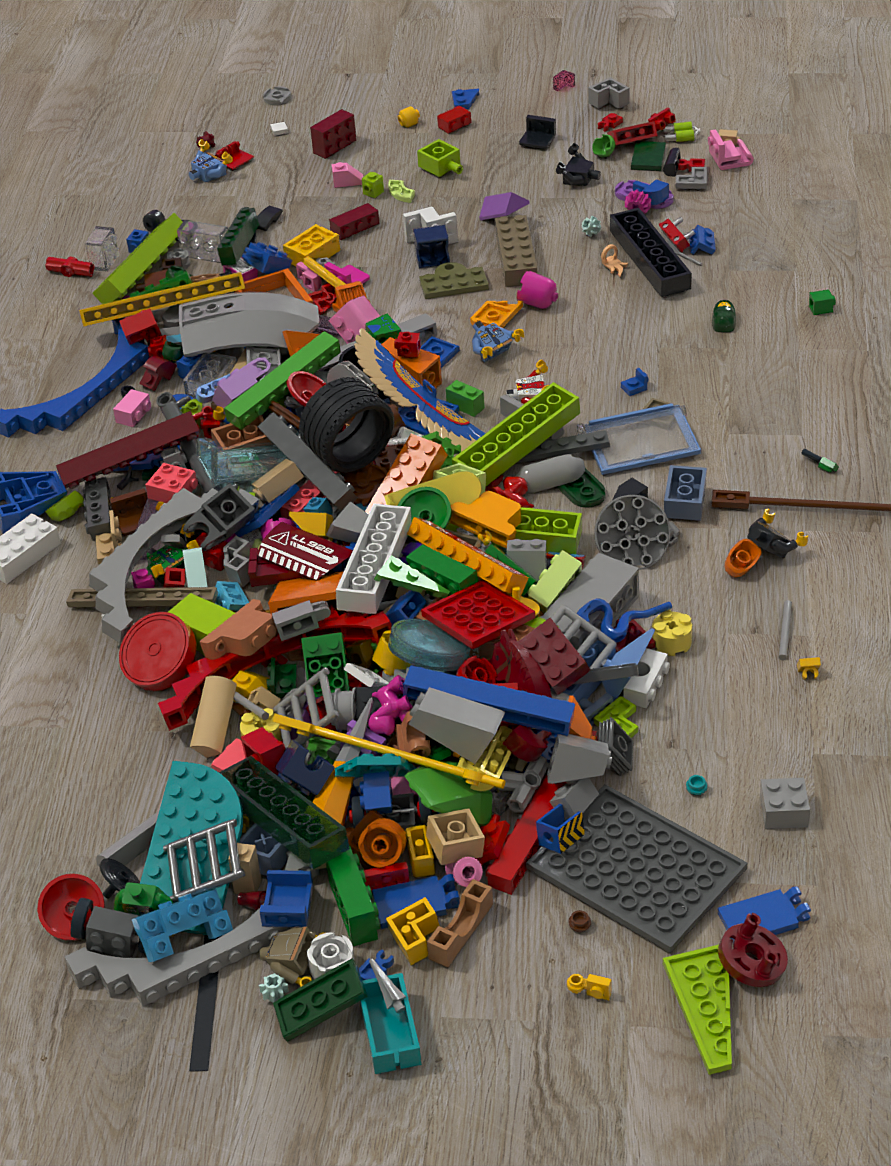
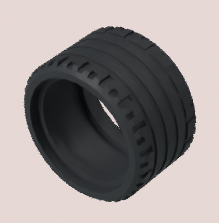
M343 377L327 383L310 398L300 418L299 433L302 441L331 469L340 473L353 472L373 462L385 449L393 432L394 416L389 405L361 380L354 377ZM355 416V418H354L353 421L350 423V425H349L343 432H341L340 434H338L339 431L342 429V427H343L352 417Z

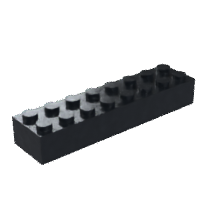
M640 208L610 215V232L661 297L691 290V271Z

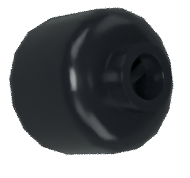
M151 210L143 217V226L146 230L152 232L165 220V216L159 210Z

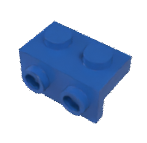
M697 225L695 229H692L695 235L689 238L690 252L694 255L699 248L712 255L716 250L714 232L709 228Z

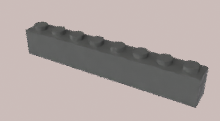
M273 412L258 428L342 512L349 502L353 503L358 498L353 493L355 491L354 487L349 482L345 484L344 477L339 472L335 474V471L327 466L302 441L300 434L296 435L297 431L291 424L287 426L288 422L282 415L278 417Z

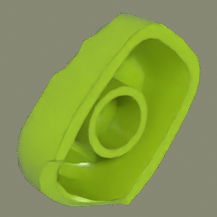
M74 490L45 512L54 521L65 520L73 516L79 507L84 506V498L79 492Z

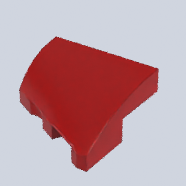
M331 284L322 285L321 290L308 294L313 300V304L318 306L319 315L323 314L337 300L335 287Z

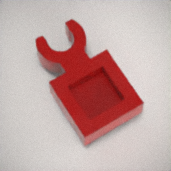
M610 113L602 118V121L598 122V129L603 128L604 132L608 131L610 127L614 129L623 123V117Z
M690 158V161L679 159L678 170L689 169V172H692V167H705V159Z

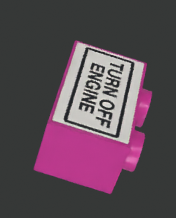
M242 257L237 264L223 266L224 272L227 269H230L232 273L241 272L244 282L258 278V269L244 261Z

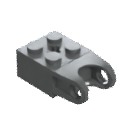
M229 483L202 504V507L186 522L183 531L190 533L195 530H204L208 536L200 546L202 551H208L227 540L254 518L255 508Z

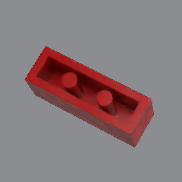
M655 121L607 132L615 140V146L658 136Z

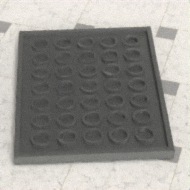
M604 784L598 790L599 795L582 813L584 836L561 854L542 846L526 862V868L671 953L747 870L748 863Z

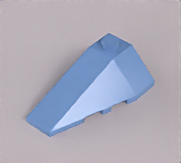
M651 628L618 651L612 660H606L603 667L637 663L638 665L655 630ZM631 677L602 681L606 693L613 696V702L620 695Z

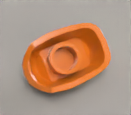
M742 539L730 550L724 564L725 571L732 577L743 576L760 558L761 548L750 539Z

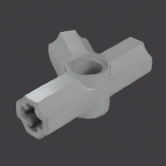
M540 756L537 761L530 762L524 773L502 772L499 779L506 781L505 787L503 789L495 788L512 791L507 804L509 809L515 813H522L525 810L532 795L540 785L541 779L549 766L546 758Z

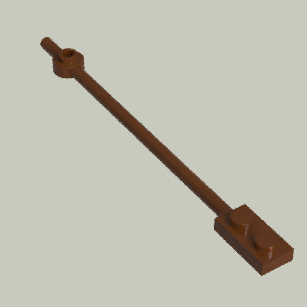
M713 490L711 507L749 509V504L891 511V504L750 497V491Z

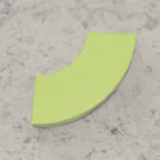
M389 180L390 194L397 200L411 203L415 196V190L406 188L402 180Z

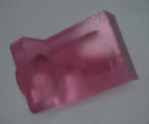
M562 70L553 77V90L555 91L561 90L566 85L574 87L575 74Z

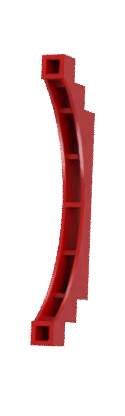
M330 606V616L318 621L319 628L283 641H281L278 633L254 654L249 656L225 653L218 659L203 658L186 665L189 677L172 684L176 696L159 702L160 711L169 731L187 724L189 717L200 705L205 679L208 676H220L231 679L239 671H245L271 657L302 648L301 638L342 632L344 641H359L372 638L373 643L378 645L382 634L385 631L393 630L391 622L384 611L364 618L361 612L353 611L339 616L335 608Z

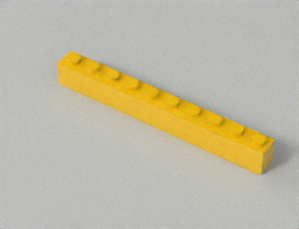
M237 272L80 309L79 311L84 327L135 315L149 308L152 311L245 289L242 273Z

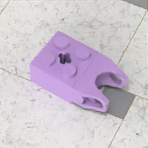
M265 357L257 358L241 369H235L230 374V377L227 379L224 377L217 383L218 386L214 390L212 400L217 406L224 409L259 382L261 378H264L270 369L271 363ZM264 362L267 368L261 370V368H257V363Z

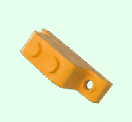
M486 491L471 504L456 502L451 505L452 514L449 523L473 534H481L484 539L486 538L485 531H488L492 535L491 542L506 549L507 541L516 539L517 531L515 528L521 523V505L516 501L495 492Z

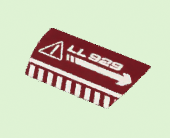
M280 522L266 535L256 555L317 580L349 558L353 550L285 522Z

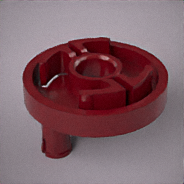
M749 913L744 923L733 925L724 933L718 946V956L724 969L739 982L753 987H767L775 984L781 978L788 964V956L779 938L768 929L759 926L761 918L755 913ZM746 953L755 955L758 960L750 958Z

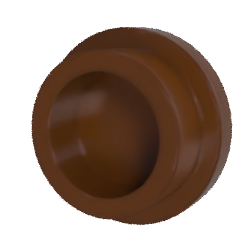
M577 910L569 917V927L573 931L584 932L590 928L591 918L585 911Z

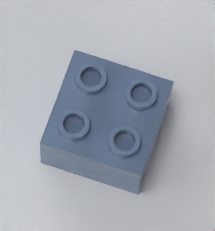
M256 821L239 842L256 845L260 873L266 876L268 870H281L287 863L286 852L296 848L293 831Z

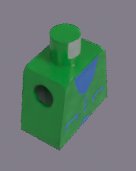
M388 313L365 324L366 332L375 340H378L380 344L384 343L389 337L398 339L399 332H401V328Z

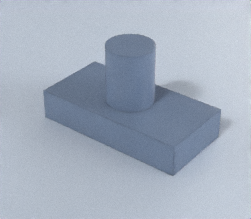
M605 693L594 703L585 698L579 701V706L592 727L595 726L594 717L613 702V696Z

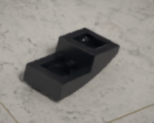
M270 205L257 216L259 222L257 229L267 231L272 222H277L283 210Z

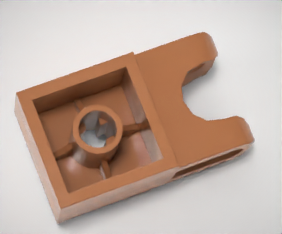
M409 711L406 713L401 725L396 724L387 746L428 758L431 752L430 740H426L424 733L409 725L412 718L409 715ZM410 762L411 764H413V765L416 766V767L422 766V765H419V764Z

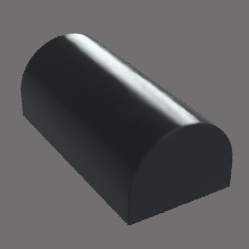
M672 148L668 153L663 167V172L667 176L675 177L677 174L679 159H681L679 148Z

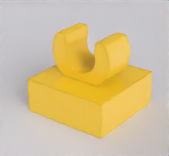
M820 657L799 659L797 669L798 672L803 671V680H806L808 671L813 673L814 679L818 677V669L821 666Z

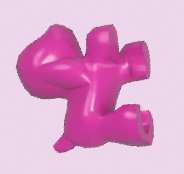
M400 675L395 676L389 684L372 693V697L378 698L382 705L370 716L368 722L370 730L376 734L391 735L395 730L396 719L399 717L403 721L406 713L413 708L406 695L400 699L398 697L399 694H403V684L405 681Z

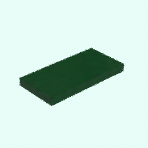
M351 958L273 1002L283 1038L288 1042L368 996L357 964Z

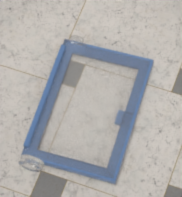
M671 403L590 420L589 424H577L578 435L603 430L607 431L610 447L591 450L602 475L701 454L699 444L685 418L687 416L685 406H673Z

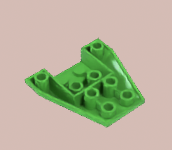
M440 761L454 766H457L459 763L451 761ZM421 766L405 775L410 788L417 792L425 807L439 813L470 809L479 827L485 826L490 822L493 795L490 790L476 791L470 789L472 784L465 783L466 779L426 766Z

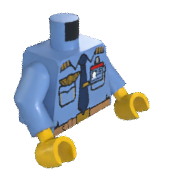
M201 139L198 143L201 149L200 151L198 150L195 159L191 162L192 171L189 172L190 179L199 178L204 182H208L226 175V164L233 161L232 156L224 152L222 159L209 152L204 153V151L210 148V145L207 141L204 142Z
M479 320L473 325L476 331L472 339L473 352L480 355L484 362H487L507 351L514 339L516 342H519L521 340L520 337L524 338L523 329L509 331L495 323L484 326Z

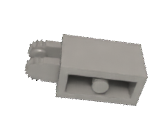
M308 600L272 613L281 641L319 628L318 621L329 617L331 611L327 602L323 600L312 604Z

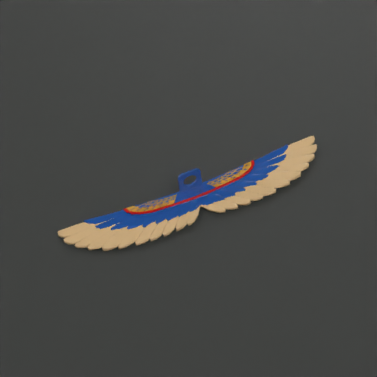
M363 328L360 329V336L356 335L354 346L357 350L355 355L359 359L358 364L363 368V372L371 377L370 381L377 385L379 390L384 391L383 394L385 396L391 397V400L398 403L399 406H417L416 420L418 422L421 421L424 429L428 428L429 433L437 431L443 439L446 437L451 439L453 445H461V452L486 434L438 400L434 386L425 379L422 386L390 355L378 340H375ZM426 385H428L433 392H431Z

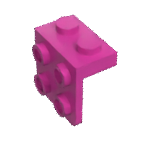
M330 262L324 264V268L346 284L360 281L363 284L370 279L368 274L352 265H347L341 269Z

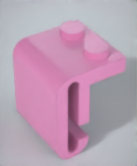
M716 129L710 130V137H708L709 152L721 170L749 166L753 163L754 158L741 139H737L740 147H735L731 140L723 141Z
M361 296L347 302L328 321L348 344L356 341V335H360L361 328L365 330L367 322L380 317V315L366 297Z

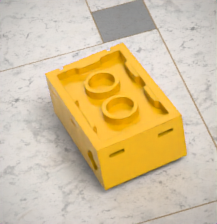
M315 224L285 243L283 251L288 254V258L293 260L291 264L294 266L299 262H304V258L310 256L315 261L318 258H330L340 251L339 234Z

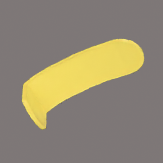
M462 471L398 490L384 497L386 505L398 506L400 500L411 490L419 487H433L442 491L447 496L451 505L456 502L471 504L479 498L482 488L481 482L476 475L468 471Z

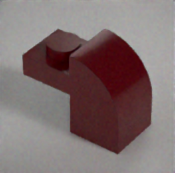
M152 356L143 365L146 371L139 384L156 391L162 377L170 380L177 365L162 357Z
M520 725L509 734L502 744L516 757L524 761L534 762L538 760L548 747L549 742L547 740L552 733L542 730L535 734L529 727Z

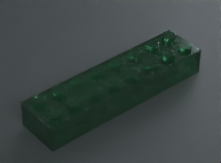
M252 756L219 772L235 789L240 799L243 813L313 870L350 849L344 826Z

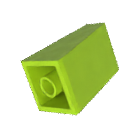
M192 593L168 611L178 616L190 626L196 638V650L203 655L204 652L199 641L235 614L233 611Z

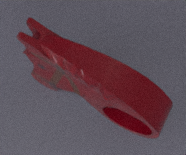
M508 629V633L505 630H501L500 641L494 644L493 656L489 660L497 672L495 684L505 681L507 683L518 682L520 691L552 698L548 681L539 664L528 650L517 642L512 629Z

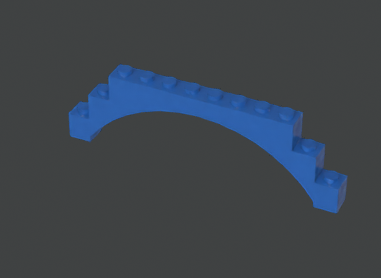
M125 317L112 320L114 333L118 335V342L115 352L106 366L84 385L61 397L22 408L7 410L1 408L0 434L9 438L20 428L37 434L47 425L64 431L145 364L150 357L148 346L145 345L144 339L129 345L119 322Z

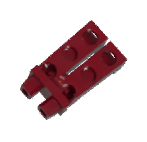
M250 548L248 575L251 587L278 584L279 581L308 577L256 555L258 548Z

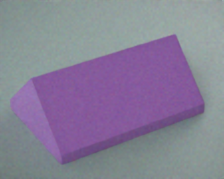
M513 192L486 196L479 218L480 220L507 216L530 204V202Z

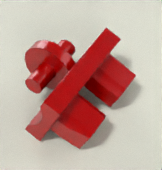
M666 108L659 113L652 114L648 121H655L656 131L665 129L667 125L676 122L675 114L671 113L670 108Z

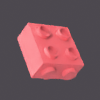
M163 463L145 484L148 499L167 503L175 493H178L183 488L192 492L198 485L196 472Z

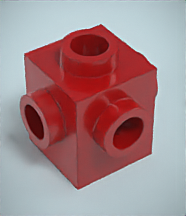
M399 332L398 339L394 341L397 355L418 357L421 349L420 333Z
M166 335L150 338V346H148L149 356L163 358L162 349L165 341H168Z

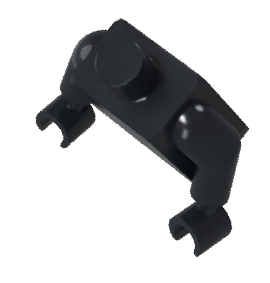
M573 143L568 149V153L575 155V157L572 156L567 165L559 162L556 173L563 174L564 185L587 186L591 179L599 180L601 172L594 170V163L586 160L581 153L577 152L579 146L576 143Z

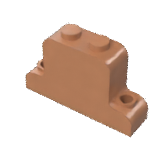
M252 599L199 642L205 658L218 659L225 653L249 656L278 634V630L272 614L266 613L260 600Z

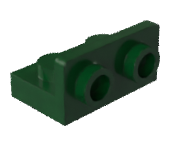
M271 657V665L267 666L268 677H270V679H267V690L271 691L278 698L283 699L288 692L297 689V664L276 665V658Z

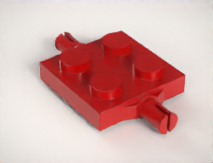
M492 814L487 825L479 827L485 840L483 856L475 859L481 863V866L487 861L499 857L510 828L506 820L499 822L500 816L497 814Z

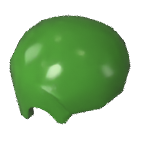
M602 134L603 137L594 140L592 151L600 157H608L615 149V140L610 135Z

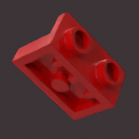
M407 862L363 870L366 877L364 884L365 886L369 885L371 893H373L372 890L409 882Z

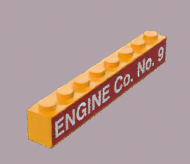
M417 517L413 518L407 535L427 547L475 569L477 576L504 592L512 593L513 587H520V596L522 595L529 577L431 521Z

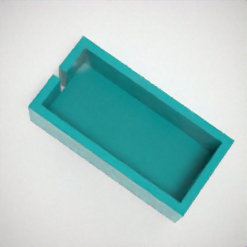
M403 973L387 976L406 996L401 1001L405 1007V1010L401 1013H397L394 1007L387 1009L377 978L363 980L368 997L360 1001L375 1074L394 1071L396 1066L399 1065L401 1069L422 1065L420 1046Z

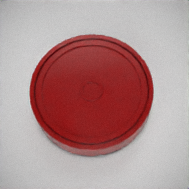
M155 612L144 616L128 630L121 643L119 664L123 674L127 679L144 690L160 691L171 687L173 683L180 681L187 673L186 665L194 661L196 654L194 632L188 624L169 612Z

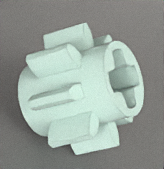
M591 216L590 219H584L582 222V232H585L590 237L593 234L597 235L601 230V221L597 220L594 216Z
M275 973L263 977L264 984L259 985L264 1001L268 999L271 1002H275L284 997V993L289 992L288 984L284 978Z

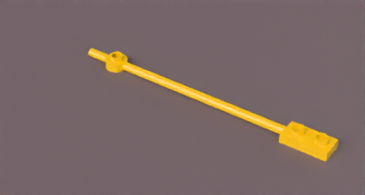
M274 714L272 720L280 724L279 728L291 732V729L294 728L298 729L297 734L307 737L312 733L381 754L392 753L395 756L403 757L409 762L467 778L465 783L478 786L480 782L502 789L505 787L506 781L322 728L307 722L279 714Z

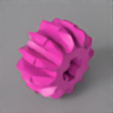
M637 189L636 191H631L626 196L624 207L628 208V210L640 208L645 215L650 210L651 199L648 198V194H644L643 191L639 192Z

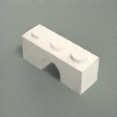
M645 649L638 663V676H632L624 687L625 699L643 708H647L650 701H654L656 689L661 687L663 676L668 673L670 663L667 662L668 654Z

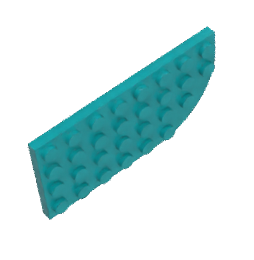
M172 761L140 884L155 885L167 896L173 895L168 855L163 849L164 845L232 819L237 821V826L234 828L237 843L240 842L243 828L242 805L235 789L222 774L201 764ZM226 831L215 835L221 876L231 873L228 861L230 854ZM206 839L195 842L201 884L212 880ZM187 846L176 850L181 891L192 887ZM229 883L214 888L217 890L222 908L224 907ZM204 923L181 931L207 935Z

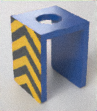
M558 804L536 821L539 845L560 854L585 834L582 812L578 811L565 821L562 804Z

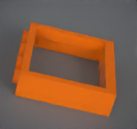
M288 268L245 281V289L235 291L267 292L286 286L295 298L313 304V300Z

